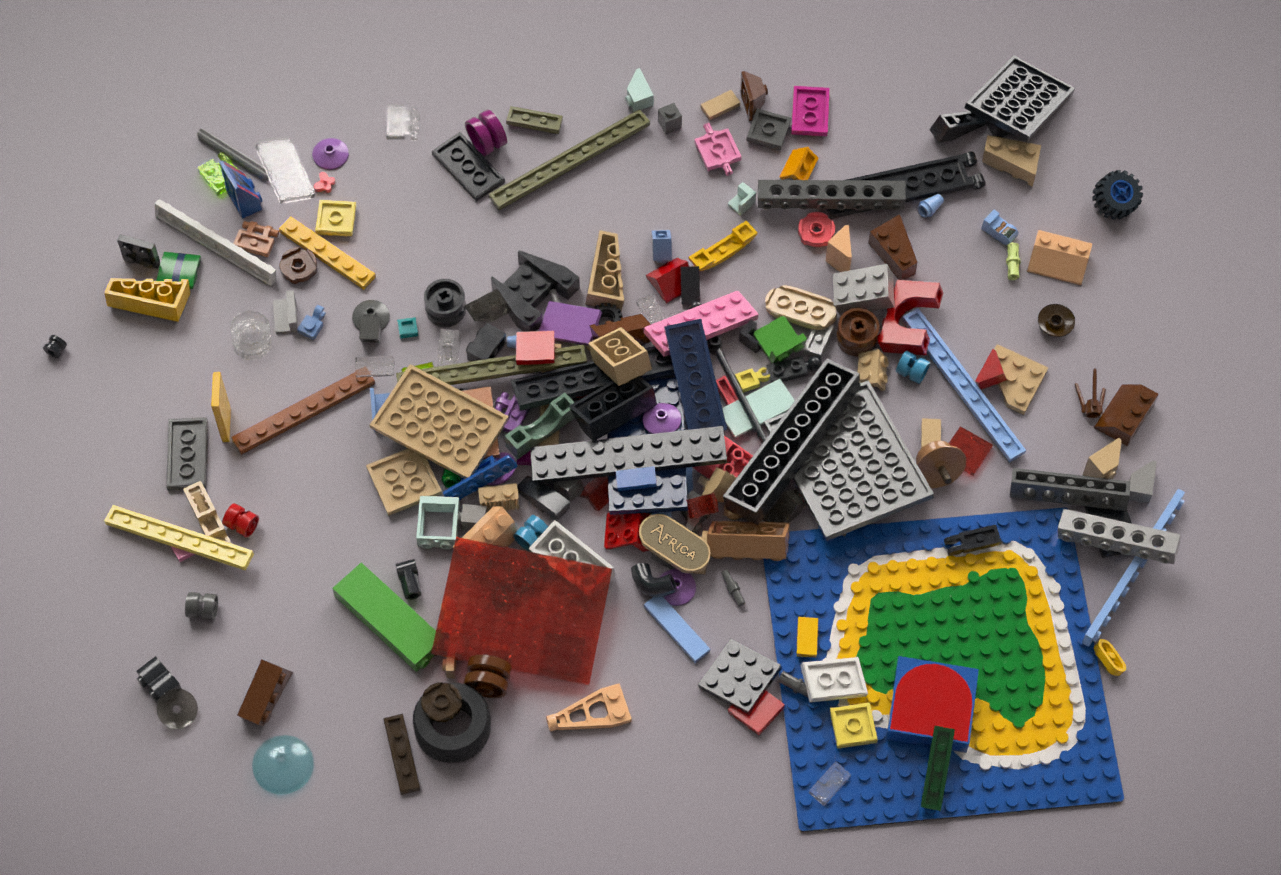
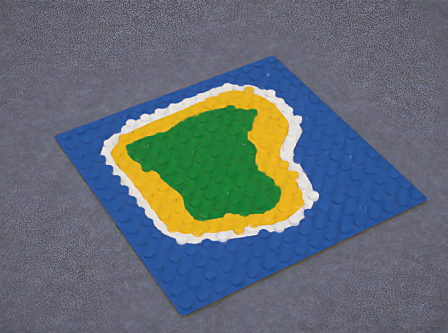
M1068 508L868 524L846 533L845 536L841 535L826 541L820 529L789 531L786 559L773 561L769 558H763L776 661L782 667L778 676L780 677L781 673L785 671L797 679H804L800 666L803 662L858 657L868 691L866 697L810 702L808 697L800 693L796 694L792 689L780 683L782 703L785 704L783 714L800 832L1121 803L1124 800L1098 659L1094 651L1095 644L1092 641L1088 647L1082 643L1091 623L1075 542H1066L1058 539V525L1063 510H1068ZM992 525L997 526L1002 541L1001 545L967 553L962 552L954 556L948 555L947 550L949 548L960 546L961 544L959 541L956 544L945 545V538L964 531ZM798 617L818 618L816 658L796 656ZM898 656L979 669L969 747L967 753L951 750L941 811L920 807L931 745L886 740ZM870 703L878 739L877 743L837 749L830 708Z

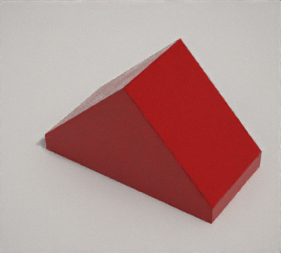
M994 349L990 352L975 380L976 385L981 390L1007 381L999 356Z

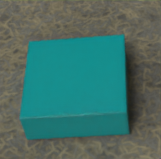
M416 317L397 320L400 339L418 336Z

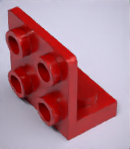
M607 513L604 548L608 550L634 545L642 552L649 551L641 543L639 528L644 519L651 516V514L610 515Z

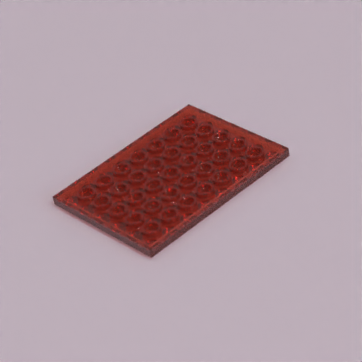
M456 537L431 654L468 661L474 655L495 656L507 661L513 671L589 686L612 568Z

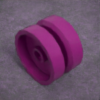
M487 109L481 112L478 118L472 117L465 122V129L470 141L483 156L492 153L494 147L499 149L507 144L504 128L491 110Z

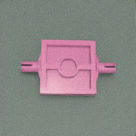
M710 123L704 124L703 128L706 134L696 138L694 143L707 171L722 167L726 176L731 175L733 171L730 164L741 161L742 156L729 129L713 131Z

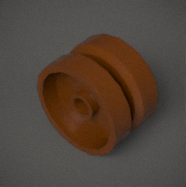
M854 308L844 312L840 317L836 336L840 349L846 354L858 357L859 353L873 351L877 344L880 328L877 317L869 310Z
M471 656L468 659V673L465 675L463 684L469 685L471 688L473 687L484 698H502L507 694V680L510 678L512 667L507 661L495 656Z

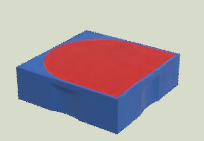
M898 656L886 740L931 745L935 725L955 729L952 751L967 753L970 743L979 669Z

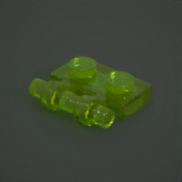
M223 152L218 154L217 157L220 161L223 160L234 167L229 156H226ZM212 158L197 167L198 172L217 196L226 191L219 162L216 163Z

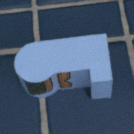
M993 210L984 219L981 229L1002 244L1008 245L1019 235L1016 227L999 216V212Z

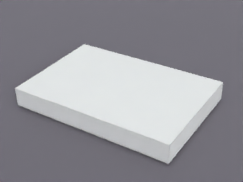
M858 657L803 662L800 665L810 702L866 697L868 695Z

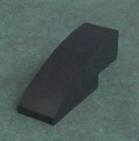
M528 475L517 485L518 493L542 513L545 511L556 521L570 509V501L544 483L533 484V478Z

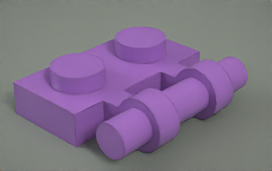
M502 392L495 402L496 406L494 409L501 412L503 408H507L505 415L509 416V420L502 431L509 433L519 425L522 426L529 409L520 411L515 395L510 401L508 400L509 394Z

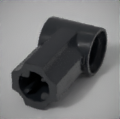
M415 559L395 563L405 599L414 600L422 596Z

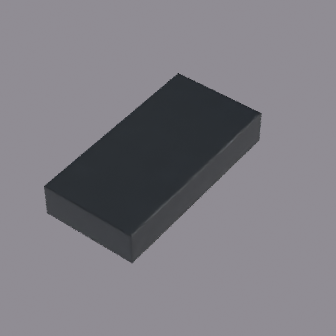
M699 266L680 267L681 304H690L693 301L700 302Z

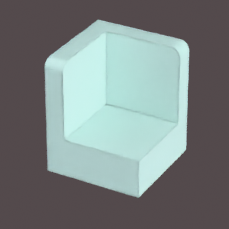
M742 182L738 186L737 195L728 202V206L741 216L756 202V192Z

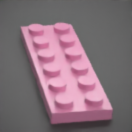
M735 291L644 327V334L665 357L670 354L664 326L702 319L706 340L745 325L750 320H757L759 314L739 291Z

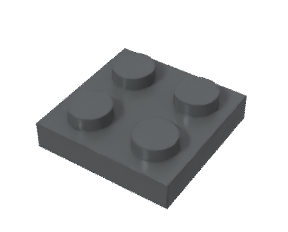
M757 109L746 141L781 150L791 124V117Z

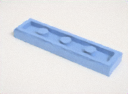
M653 597L644 604V608L694 663L710 652V648L663 597Z

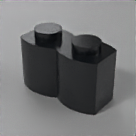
M156 656L136 671L139 676L136 678L143 688L147 686L151 690L148 693L155 702L159 700L164 704L182 690L180 683Z

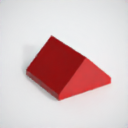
M675 258L646 275V278L665 303L681 296L680 267L689 266L685 260Z

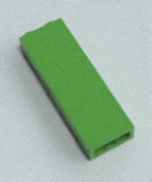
M362 562L332 588L334 596L414 671L417 672L420 669H424L430 663L432 657L439 655L444 650V638Z

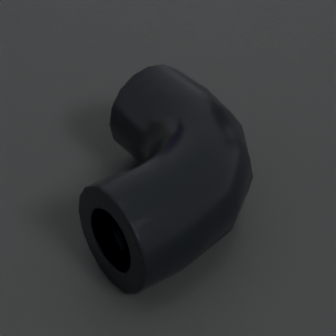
M638 563L631 567L632 578L637 588L645 595L658 598L677 592V586L671 574L656 578L652 576L648 563Z

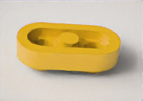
M1100 639L1094 645L1096 656L1102 661L1109 674L1120 676L1126 670L1125 662L1109 641Z

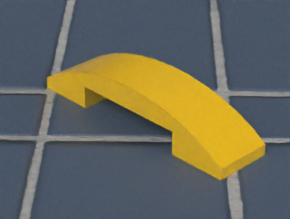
M744 221L733 228L730 235L706 250L704 248L689 256L688 259L694 266H699V271L710 269L743 249L758 235V232L747 221Z

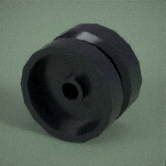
M439 279L433 281L424 292L425 311L428 319L433 324L440 327H450L463 320L466 314L465 292L458 282L451 279Z

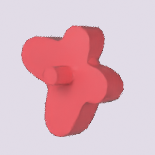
M321 172L319 174L320 181L314 184V190L316 192L325 191L330 193L332 190L331 185L335 184V178L329 177L325 172Z

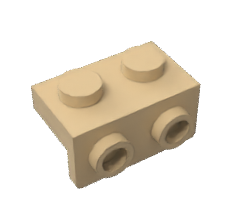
M879 349L859 353L858 373H860V383L869 380L872 387H878L881 391H884L888 382L886 372L889 362L887 356Z

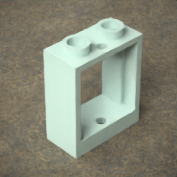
M420 496L416 536L418 547L425 549L440 547L446 550L453 548L458 538L459 497ZM452 512V537L424 536L425 513Z

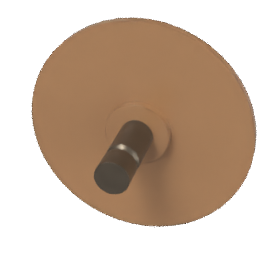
M933 441L926 444L916 456V463L931 489L953 483L962 475L967 462L966 456L961 449L951 446L945 441Z

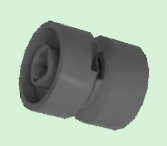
M188 592L185 602V616L188 618L202 616L203 619L215 620L218 610V595L206 593L202 596L198 592Z

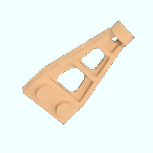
M620 683L601 688L560 712L546 716L550 732L555 730L613 728L632 722ZM599 701L603 702L608 715L604 718L591 717L589 707ZM582 709L586 720L572 722L569 715Z

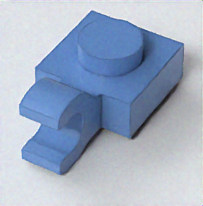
M317 305L312 317L306 315L297 328L298 333L315 340L324 326L323 322H321L326 314L323 311L324 307Z

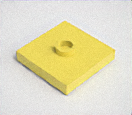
M319 200L315 233L318 235L353 236L356 202Z
M870 703L830 708L837 749L877 743L878 739Z

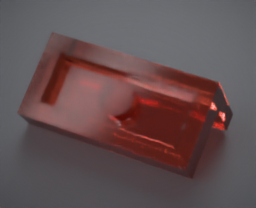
M608 476L593 478L584 487L579 496L586 498L596 511H600L609 502Z

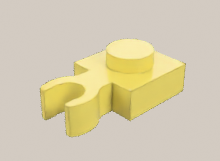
M766 367L759 369L758 372H754L751 368L735 374L743 393L760 387V382H767L770 379V374L767 376L762 375L766 373Z

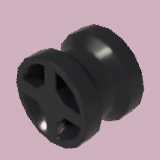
M51 335L48 344L43 346V350L48 355L59 358L61 350L66 348L67 343L62 338Z

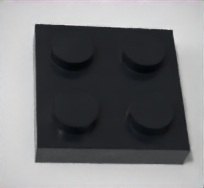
M122 234L119 235L117 242L123 260L129 263L142 264L147 268L153 267L158 269L161 262L155 243Z

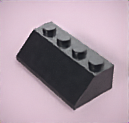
M638 376L619 386L612 381L571 404L569 409L582 431L594 442L656 406L657 401L653 387L642 377Z

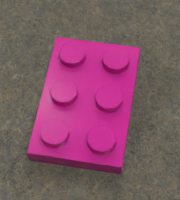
M794 86L791 134L827 136L830 88Z

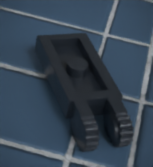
M996 525L960 532L957 535L944 539L945 545L956 544L959 541L961 544L960 546L949 548L947 550L949 556L1002 544Z

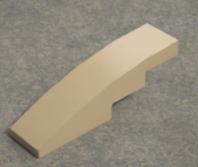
M199 481L184 488L183 491L204 534L231 543L202 482Z

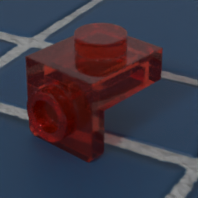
M714 493L686 500L690 519L719 512L718 500Z

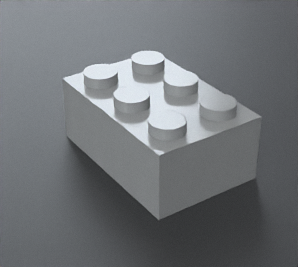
M888 264L833 273L834 307L840 316L854 308L875 311L894 307L893 273Z

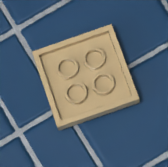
M405 449L366 465L388 516L419 504L420 496L442 495L441 488L427 459L410 449Z

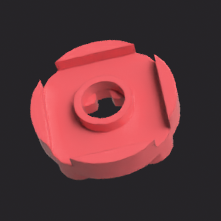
M821 212L807 214L806 217L800 220L798 226L801 242L812 247L827 246L828 241L835 234L833 220L831 221L828 215ZM815 227H818V229L821 231L814 232L813 229H815Z

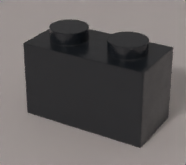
M486 323L483 328L478 330L475 340L467 345V360L472 362L496 358L507 343L506 333Z

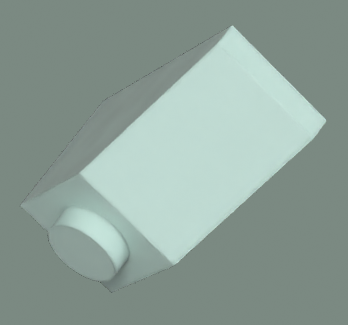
M640 68L636 69L627 87V96H625L628 107L631 106L633 112L654 106V95Z

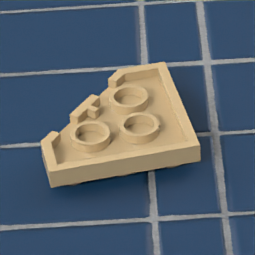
M997 344L994 350H996L1007 379V381L997 385L1004 396L1006 407L1024 415L1045 377L1048 367Z

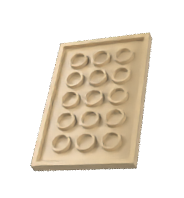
M410 364L370 423V428L466 479L475 473L509 420V416Z

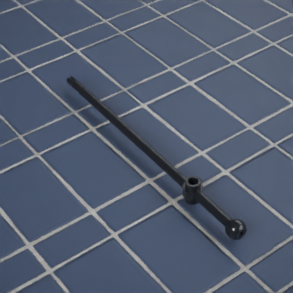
M693 301L689 304L688 309L700 306L702 303ZM719 336L708 339L709 352L717 356L761 444H763L767 437L722 352V340Z

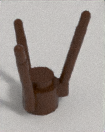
M1094 368L1092 399L1087 400L1086 404L1078 383H1075L1082 413H1086L1088 418L1101 416L1106 391L1105 388H1102L1100 401L1098 402L1097 369Z

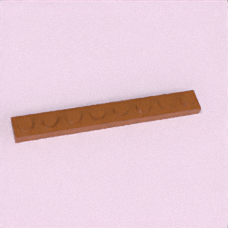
M365 366L232 436V441L242 455L375 385V380Z

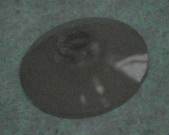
M171 689L165 692L157 703L158 718L168 728L183 729L189 726L196 718L198 711L197 702L194 696L186 690ZM174 706H178L180 708L179 713L173 712Z

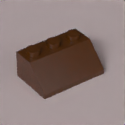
M1122 384L1094 428L1114 440L1120 438L1121 443L1128 447L1155 405L1159 394L1144 385Z

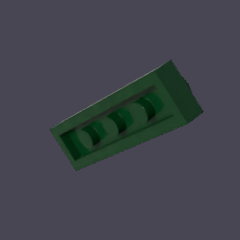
M934 725L920 804L922 808L941 811L955 729Z

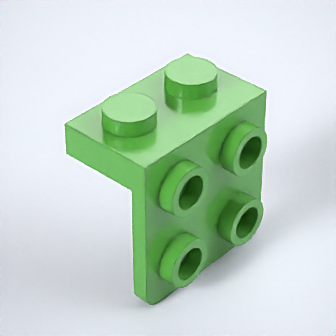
M784 316L777 318L754 332L755 339L759 341V345L771 363L782 362L793 352L798 353L804 349L807 341L804 333L799 336L796 334Z

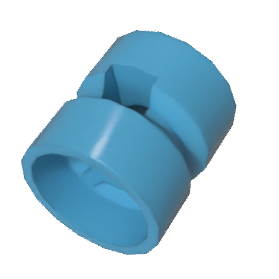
M906 350L895 372L904 377L909 376L910 380L920 384L927 374L930 362L923 358L917 359L915 354Z
M531 515L524 522V527L521 526L513 534V537L522 548L531 552L529 550L530 546L548 526L539 517Z

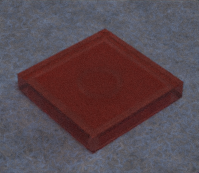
M961 426L949 442L951 446H955L964 452L967 461L964 471L972 476L975 475L993 448V444Z

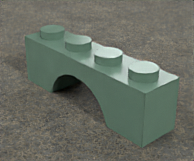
M563 393L549 404L545 413L535 422L527 426L519 425L506 434L505 447L517 460L531 450L530 447H536L575 418L569 409V406L574 403L573 400L566 393Z

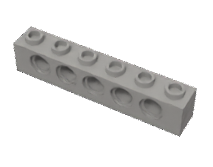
M1067 509L1063 510L1058 525V539L1063 541L1076 542L1084 546H1094L1106 551L1112 550L1124 555H1134L1142 559H1152L1164 564H1175L1180 546L1181 534Z

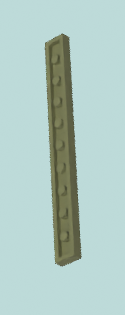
M639 109L489 193V198L497 209L501 210L650 126V121Z
M584 345L555 349L554 364L516 365V355L420 370L449 385L560 369L585 363L587 358ZM404 372L396 373L397 383Z

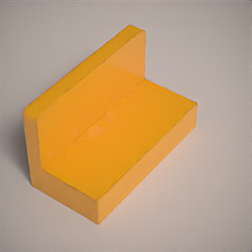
M808 146L792 150L779 177L782 180L787 178L808 180L818 161V157Z

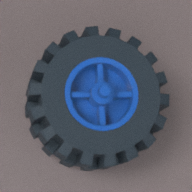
M1116 170L1115 172H1109L1096 183V188L1092 192L1095 194L1092 197V201H1096L1094 206L1100 209L1098 211L1100 214L1104 213L1106 218L1111 216L1112 220L1117 218L1123 219L1138 208L1142 202L1143 193L1140 191L1143 188L1142 185H1138L1140 182L1138 178L1136 180L1133 178L1135 175L1132 173L1128 175V171L1125 170L1123 172Z

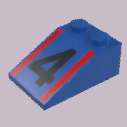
M223 160L220 161L219 164L226 191L242 219L261 211L263 199L259 192L254 191L255 186L251 178L247 179L243 172Z

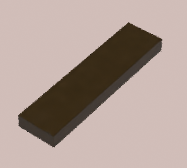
M403 714L383 718L400 794L420 791Z

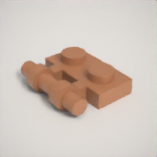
M244 221L242 228L247 229V231L239 229L233 244L241 247L244 251L269 257L275 243L274 238L270 237H278L279 230H275L268 225L266 227L258 225L257 222Z

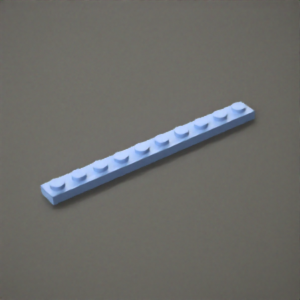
M917 308L904 315L902 320L908 328L926 329L930 338L927 354L1009 463L1024 455L1026 449L920 309Z
M1180 489L1176 491L1153 527L1154 529L1167 531L1165 529L1166 524L1171 525L1176 516L1173 513L1176 509L1180 511L1185 502L1182 499L1185 494L1184 491ZM1138 556L1134 557L1085 634L1082 641L1084 645L1089 647L1092 641L1097 642L1102 633L1099 630L1102 626L1106 627L1111 619L1109 614L1111 611L1116 612L1121 603L1118 600L1121 596H1126L1130 589L1128 584L1130 581L1132 583L1135 582L1139 575L1137 570L1139 567L1144 568L1148 559H1142Z

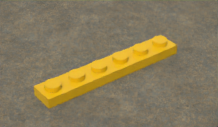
M290 216L279 228L281 234L303 249L310 250L316 258L363 290L376 278L374 272Z

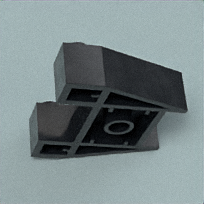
M519 250L518 264L521 266L503 284L492 276L491 286L492 291L516 327L523 332H533L541 327L543 321L542 313L535 308L549 295V291L555 289L558 294L569 300L580 289V278L566 266Z

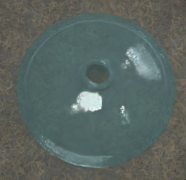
M279 735L266 740L257 749L252 761L253 774L258 784L265 790L275 794H288L297 791L308 782L314 768V759L310 748L301 739L290 735ZM280 757L285 758L283 762L278 761Z

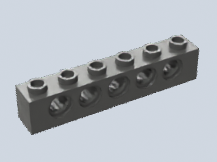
M1013 468L1010 498L1127 511L1130 481Z

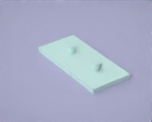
M780 379L746 396L760 425L764 424V421L787 412L795 401ZM739 400L722 408L726 425L735 438L753 429Z

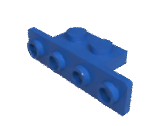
M509 455L498 461L493 456H490L480 463L473 475L466 479L461 477V482L443 491L444 497H459L460 501L469 494L476 492L478 488L511 472L518 467L517 463Z

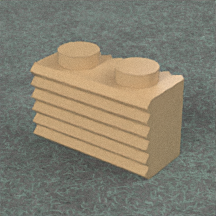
M517 483L478 488L480 505L486 506L487 512L492 507H503L506 511H511V509L518 510L520 508Z

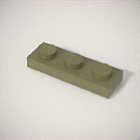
M510 106L506 125L559 134L563 116Z

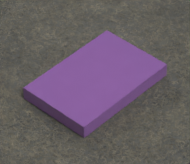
M549 301L539 331H554L555 340L589 346L588 343L593 341L589 325L595 324L598 326L602 312L598 309Z

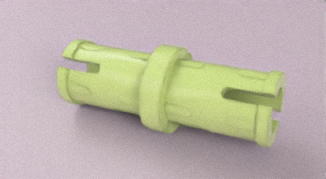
M1012 242L1007 245V277L1009 280H1017L1020 277L1019 265L1021 264V259L1019 258V244Z

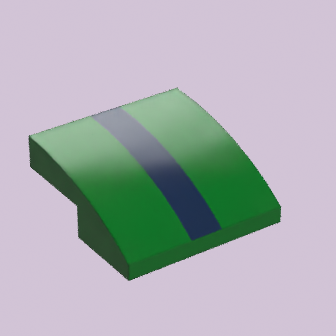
M164 252L158 270L157 281L172 279L173 282H181V279H188L189 287L193 289L197 280V270L201 262V255Z

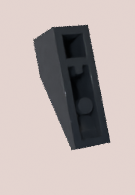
M970 111L940 114L929 130L939 143L948 142L984 126L986 121Z

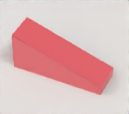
M725 375L716 380L718 392L727 405L739 400Z

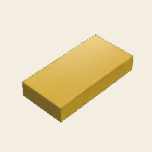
M798 617L796 656L817 657L818 618Z

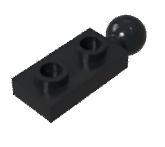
M803 356L766 366L768 375L770 374L771 383L778 379L784 382L808 376L807 369L818 371L822 361L819 357L812 356L805 362Z

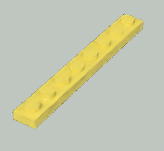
M115 505L112 506L104 520L108 526L245 571L254 556L252 550Z

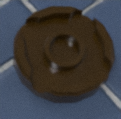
M437 682L424 690L421 707L424 714L430 720L447 722L459 714L462 707V697L454 685Z

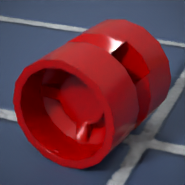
M233 503L226 510L222 524L231 530L236 529L237 533L248 538L255 531L259 523V516L249 510L246 512L245 508Z

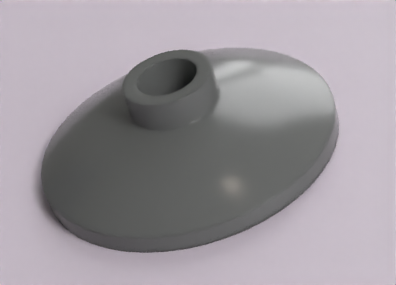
M366 300L355 307L352 319L357 329L360 330L361 316H366L369 312H373V314L378 315L377 317H380L382 320L381 330L387 326L390 313L387 306L382 302Z

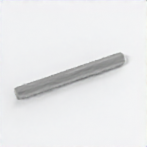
M201 128L197 132L199 139L262 179L267 180L270 177V170L207 130Z

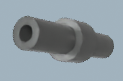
M728 570L722 571L721 574L727 584V590L733 595L738 606H743L746 602L740 593L738 583L733 580Z

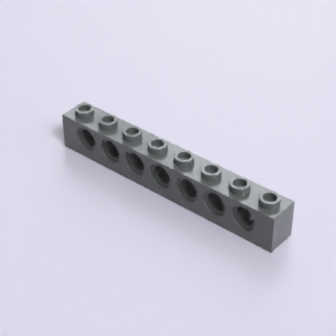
M758 180L757 198L758 208L900 210L905 208L906 192L905 181Z

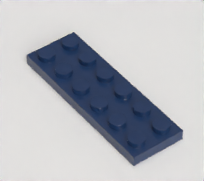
M702 319L664 326L687 430L723 426V430L726 431L727 426Z

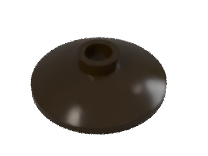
M1049 304L1039 312L1038 325L1049 336L1063 337L1074 329L1075 316L1064 305Z

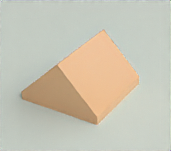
M845 225L828 241L826 262L839 272L850 271L852 254L849 225Z

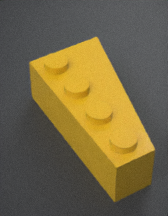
M111 278L104 294L108 307L179 322L190 296L188 279H181V282H173L172 279H164V281H153V279L136 281L135 279Z

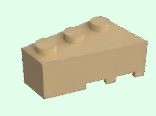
M987 135L982 162L1001 172L1004 170L1012 174L1013 178H1020L1033 187L1041 145Z

